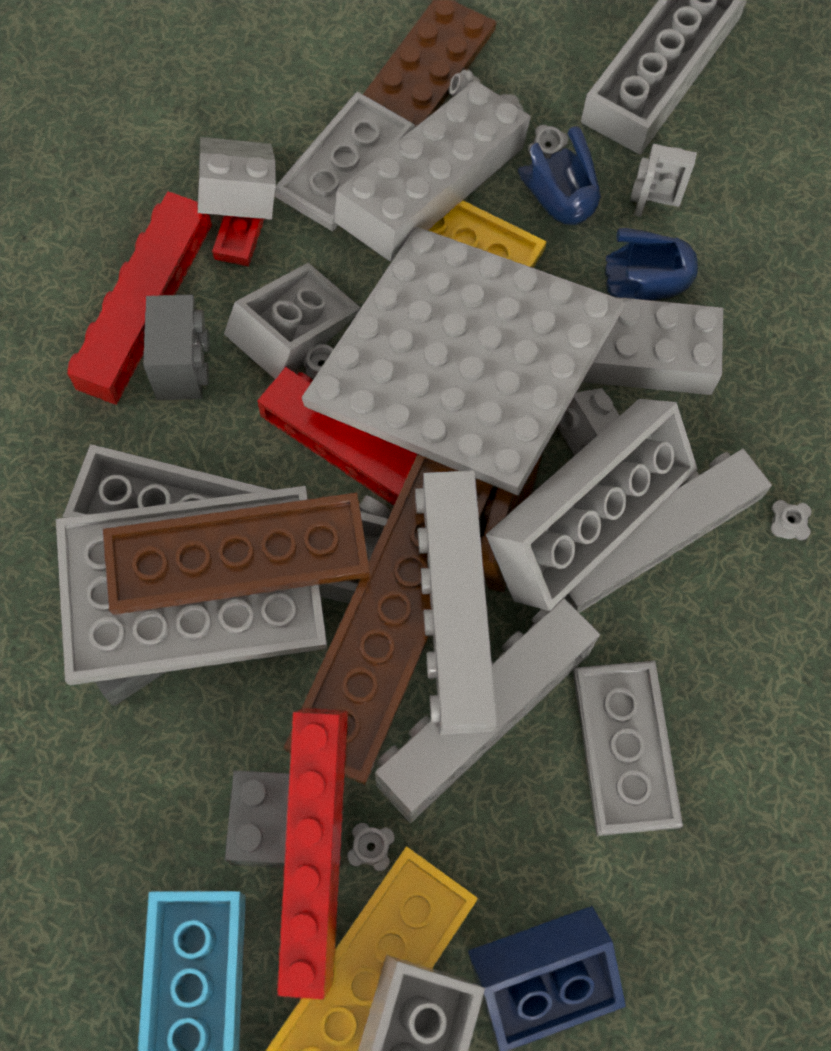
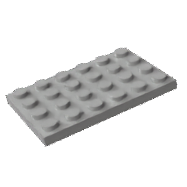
M306 486L56 519L65 682L68 685H76L327 649L319 585L112 615L109 610L103 541L104 528L307 500Z

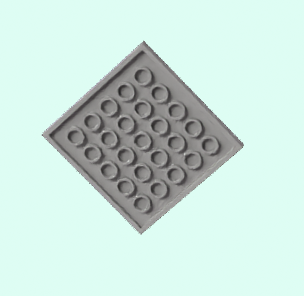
M416 227L302 396L304 407L458 471L474 470L475 478L519 495L622 312L623 300Z

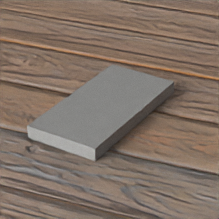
M356 92L275 186L274 197L333 232L338 226L334 222L337 189L415 128V124L363 94Z
M645 661L574 668L573 676L596 835L605 836L683 827L656 662Z

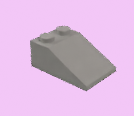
M200 137L198 213L272 219L276 186L275 158L272 145Z
M306 263L235 301L224 335L276 379L285 367L293 372L301 368L309 349L315 345H325L357 315L361 307L312 265Z

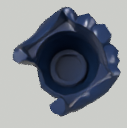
M574 126L569 129L568 136L575 148L576 154L568 148H563L562 151H557L548 159L544 157L540 145L535 143L530 147L532 163L529 166H522L517 169L525 186L533 193L546 212L556 221L567 225L583 223L596 211L601 199L600 188L589 148L581 129L578 126Z
M620 228L617 230V242L628 243L606 255L605 259L607 262L605 265V276L608 277L606 281L607 292L610 293V296L657 301L675 297L686 291L693 284L698 272L697 254L686 241L631 228Z

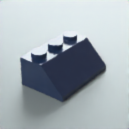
M593 906L468 951L476 983L485 988L482 1001L499 1051L512 1050L626 1007L613 941Z

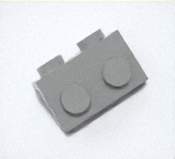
M653 144L649 158H641L637 180L635 179L630 201L637 202L634 215L641 217L646 200L679 207L695 165L697 153L678 147Z
M603 388L576 392L557 427L575 456L615 421L619 414Z

